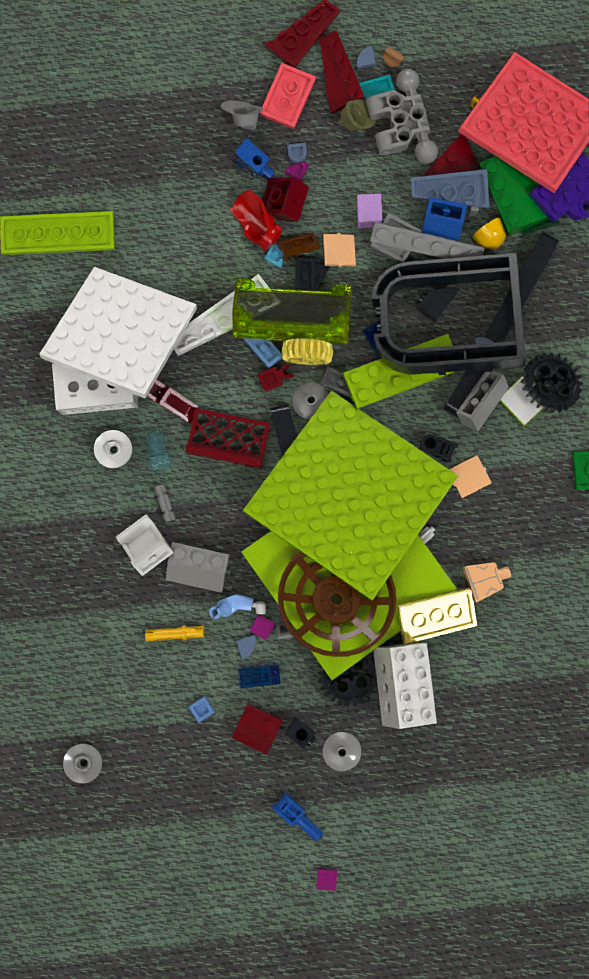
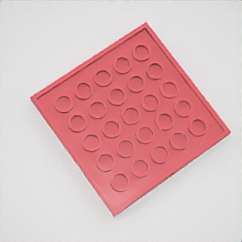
M514 52L463 122L458 132L555 193L589 142V99Z

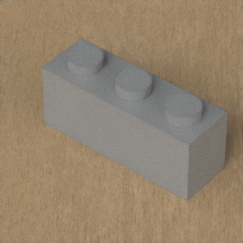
M493 370V372H485L456 412L463 426L475 431L480 430L509 388L504 374Z

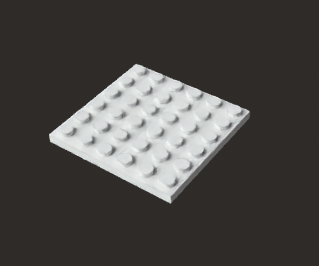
M94 267L43 347L40 357L146 398L195 313L197 306L189 301Z

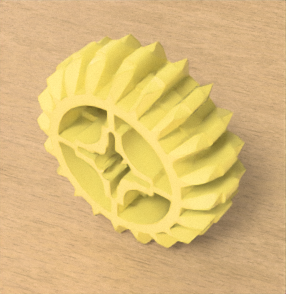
M297 338L283 342L282 359L286 362L303 365H323L332 361V344L324 340Z

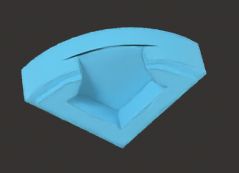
M273 244L264 259L281 269L283 256L278 245Z

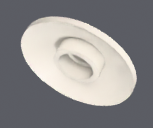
M109 430L102 433L96 439L94 454L98 462L103 466L118 468L126 464L130 459L132 444L123 432ZM113 446L117 447L116 453H111Z

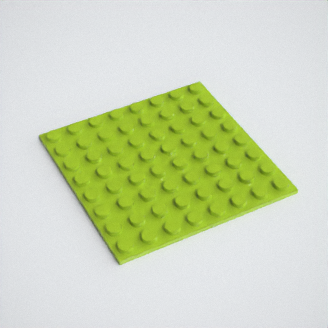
M331 391L243 509V512L373 601L458 478V475L360 409L356 410L354 405Z
M270 531L241 553L278 604V589L282 574L288 563L300 551ZM417 535L391 573L396 589V611L393 621L384 636L371 648L348 657L324 656L311 651L331 680L338 677L401 631L398 605L457 590L419 535ZM308 556L303 558L310 567L317 564ZM298 564L292 569L287 578L284 588L285 593H296L298 582L304 574V571ZM325 568L315 572L321 580L332 576V573ZM310 578L305 582L301 595H313L316 585ZM386 582L377 593V597H389ZM359 592L360 597H366V596H364L362 593ZM338 595L331 597V602L335 605L340 604L342 601ZM284 601L286 616L297 631L303 623L297 613L295 602ZM301 603L303 612L309 620L316 614L313 604ZM359 605L355 615L364 622L371 606ZM377 605L375 616L368 626L376 634L381 630L386 621L389 605ZM323 619L314 626L322 632L332 634V624ZM350 620L340 623V634L350 633L357 629ZM310 630L301 637L317 648L332 651V640L321 638ZM360 633L353 638L340 640V651L357 649L368 643L370 639L365 634Z

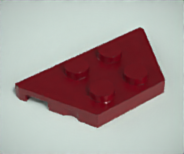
M460 134L423 176L479 170L466 136Z

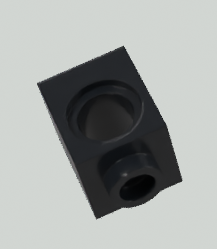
M298 717L285 732L286 736L303 749L306 745L310 747L316 739L314 736L315 731ZM299 729H304L308 734L306 738L300 739L297 737L296 732Z

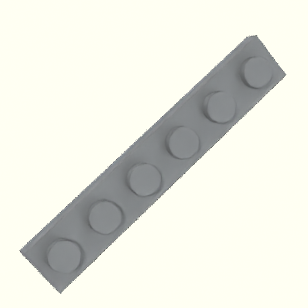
M374 221L370 241L444 259L483 256L485 249L482 246Z

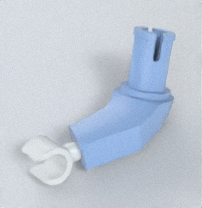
M236 594L220 600L217 606L210 608L209 614L212 618L218 619L221 616L228 617L237 610L251 611L252 607H256V614H265L266 604L263 601L253 602L254 598Z

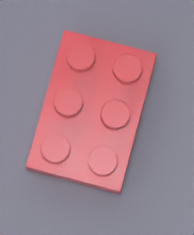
M281 63L262 106L263 110L260 112V116L294 130L314 86L316 76Z

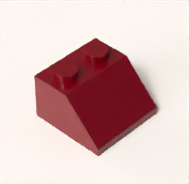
M295 177L270 178L262 201L273 218L285 222H298L307 198L309 186Z
M247 703L232 739L267 755L283 719Z

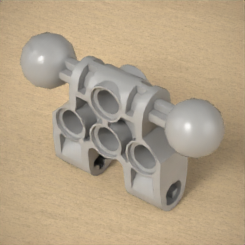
M412 69L402 70L396 78L398 89L405 93L406 97L393 90L367 98L366 104L371 120L390 119L391 129L375 135L380 155L406 151L412 140L417 138L418 144L414 150L415 157L422 164H429L437 158L438 148L428 138V134L431 131L421 95L416 92L420 80L417 72ZM390 101H397L399 104L394 106L390 104ZM419 114L421 118L416 119L412 115ZM396 118H400L403 120V122L396 123L394 120ZM406 136L408 140L401 141L399 137Z

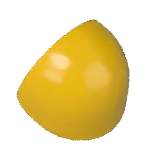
M499 217L481 227L473 235V239L478 246L484 247L485 250H494L505 241L506 228Z

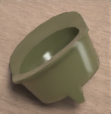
M359 99L346 103V106L341 110V119L338 124H343L349 131H356L373 127L376 120L370 119L366 101Z

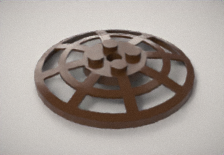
M301 551L296 554L285 568L278 589L280 615L287 630L294 639L315 653L331 657L356 655L375 645L387 632L396 611V589L392 576L390 575L386 580L389 597H377L376 595L372 601L367 597H360L359 591L333 573L332 576L321 580L315 572L324 567L318 563L310 567L303 559L307 555ZM298 564L304 571V574L298 582L296 593H285L284 588L287 578L292 569ZM310 578L316 585L313 595H301L305 582ZM338 595L342 601L340 604L335 605L331 602V597ZM284 601L295 602L297 613L303 623L297 631L293 629L286 616ZM301 603L313 604L316 614L309 620L303 612ZM359 605L371 606L364 622L355 615ZM377 605H389L386 621L381 630L376 634L368 626L375 616ZM323 619L332 624V634L322 632L314 626ZM350 620L357 627L356 630L350 633L340 634V623ZM310 630L321 638L332 640V651L317 648L301 637ZM360 633L365 634L370 639L368 643L357 649L340 651V640L353 638Z

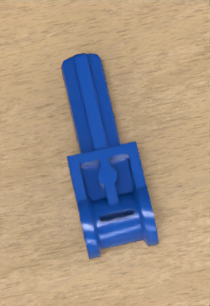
M284 791L283 797L271 806L273 810L291 826L296 823L315 841L320 839L323 832L304 815L305 809Z

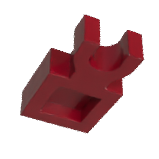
M288 363L283 365L278 371L273 367L257 374L265 393L282 386L281 380L294 378L293 373L289 375L284 374V370L289 368Z

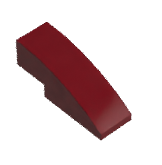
M157 379L146 396L188 423L193 419L195 408H200Z

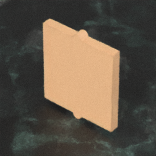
M340 233L323 234L324 265L338 266L339 268L342 266L355 267L354 235H341Z
M478 455L449 469L458 475L453 486H456L461 498L492 483L486 473V467H483Z

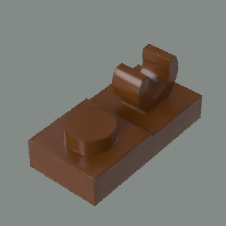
M313 233L279 241L278 248L284 260L288 262L289 256H293L296 260L300 253H309L320 249V243Z

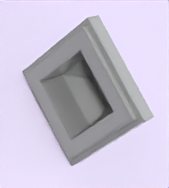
M284 623L276 624L278 639L288 640L293 638Z

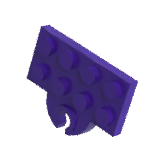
M583 152L555 193L539 185L528 194L552 223L565 213L574 221L585 220L589 217V212L583 208L584 204L589 209V159Z

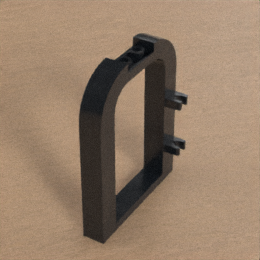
M516 253L403 262L387 269L376 281L372 292L373 308L376 307L377 317H381V323H377L378 334H374L375 347L380 359L392 370L410 375L429 373L446 375V372L484 369L485 372H493V369L525 367L526 357ZM498 280L510 281L515 341L403 349L396 346L390 338L389 300L400 289Z

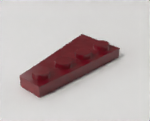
M323 0L308 11L307 15L292 23V26L287 30L280 32L275 39L268 41L265 44V48L287 65L296 68L340 14V9L328 0Z

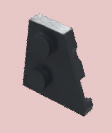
M296 258L295 296L314 297L330 266L324 265V259Z

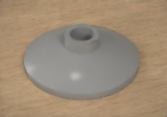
M308 382L302 384L293 394L292 404L295 412L300 417L310 420L328 396V392L318 383ZM309 397H313L315 402L309 403L307 400Z
M337 732L325 741L323 757L327 765L332 769L347 771L355 767L359 762L361 746L353 735L346 732ZM340 749H344L346 751V754L344 756H340L338 754Z
M78 744L67 751L63 760V768L66 775L72 781L88 783L100 774L102 757L95 747L89 744ZM82 759L87 760L86 766L81 765Z

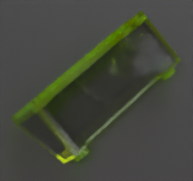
M236 278L232 308L233 338L280 341L312 338L324 340L332 344H348L351 284H336L333 286L332 292L255 288V283L251 279Z

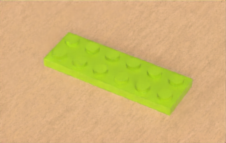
M113 211L0 216L1 254L21 255L115 250Z
M446 334L409 349L453 345L449 335ZM379 359L344 372L342 375L357 410L455 372H446V375H439L438 373L403 374L392 370Z

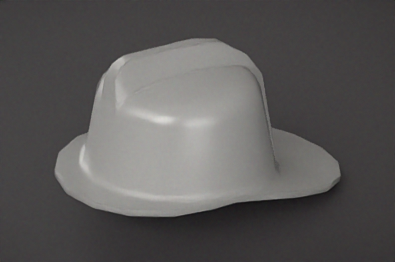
M232 100L221 104L222 110L232 115L236 126L250 130L256 129L258 116L263 108L246 102Z

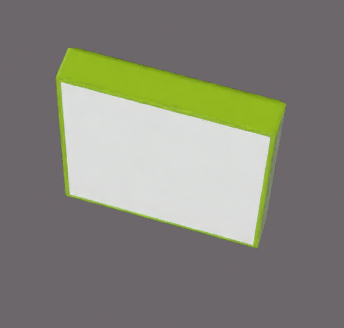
M522 376L505 392L499 402L524 427L543 409V406L541 405L539 408H536L537 402L530 403L532 397H525L528 391L522 390L526 385L521 383V380L524 378Z

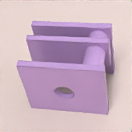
M381 194L357 195L358 228H373L374 221L382 222Z

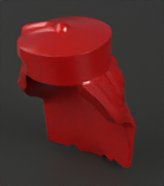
M249 189L244 191V193H241L236 198L237 202H234V206L229 211L241 223L246 238L258 244L265 252L273 244L277 243L282 228L279 224L275 223L274 218L266 209L263 201L253 191Z

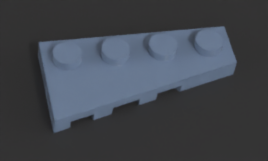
M487 169L411 178L412 198L429 200L432 197L466 204L467 206L490 209Z

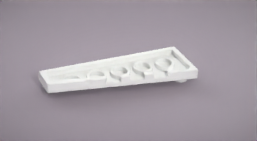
M258 274L188 323L173 350L179 356L234 329L236 326H240L280 306L281 302Z

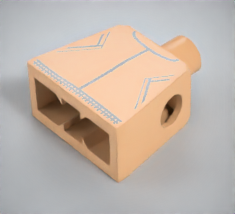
M495 562L462 567L468 586L472 589L473 602L481 601L504 588L502 580L511 577L508 566L498 569Z

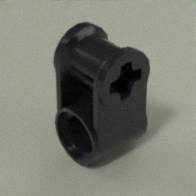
M432 434L423 437L419 444L423 452L447 463L452 462L453 452L455 448H458L456 443ZM426 439L433 441L434 446L432 449L425 446Z

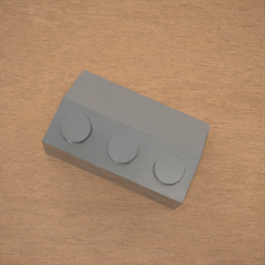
M172 542L171 549L174 553L168 559L166 580L222 593L230 555Z

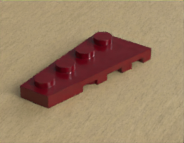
M337 30L320 38L331 114L342 110L349 101L365 98Z

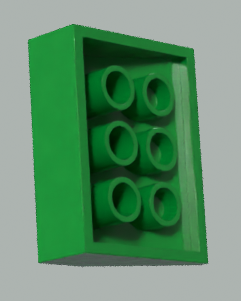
M497 156L479 163L481 170H488L489 190L509 236L549 220L528 195L540 185L539 183Z

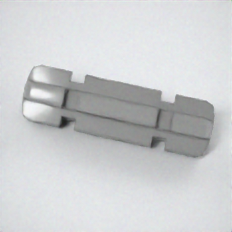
M164 485L156 486L155 492L159 496L157 498L161 510L164 512V520L166 522L175 519L173 511H171L172 506L169 497L165 493L167 492Z

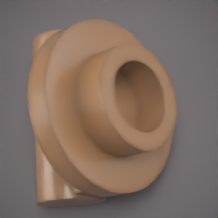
M389 46L383 56L384 62L390 67L399 66L404 58L403 55Z

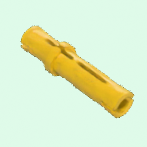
M182 625V627L145 630L146 642L183 639V641H186L190 638H204L205 634L204 625L194 627Z

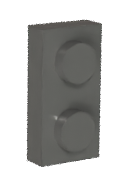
M327 367L320 385L352 399L342 375L343 373Z

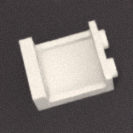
M144 515L116 536L117 541L123 546L130 557L131 564L142 576L174 553L156 525L147 515Z

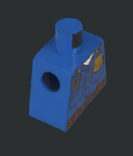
M247 138L234 153L232 162L255 179L260 174L266 180H269L275 173L274 170L267 166L269 157Z

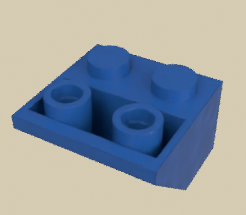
M430 197L422 232L459 241L467 205Z

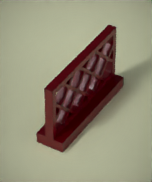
M195 408L185 452L189 455L261 469L270 423ZM198 414L207 415L210 422L201 427L197 422ZM219 418L226 419L229 424L222 430H219L214 423ZM238 422H244L248 429L238 435L233 425ZM213 424L218 432L208 438L203 429ZM257 425L264 426V434L257 438L251 429ZM231 427L236 436L227 442L221 433ZM200 431L207 439L200 444L193 443L194 435ZM250 431L255 440L245 445L240 437ZM220 434L225 444L219 448L214 447L210 440ZM236 439H239L244 446L239 451H233L229 446ZM257 442L261 447L260 456L251 454L248 447Z

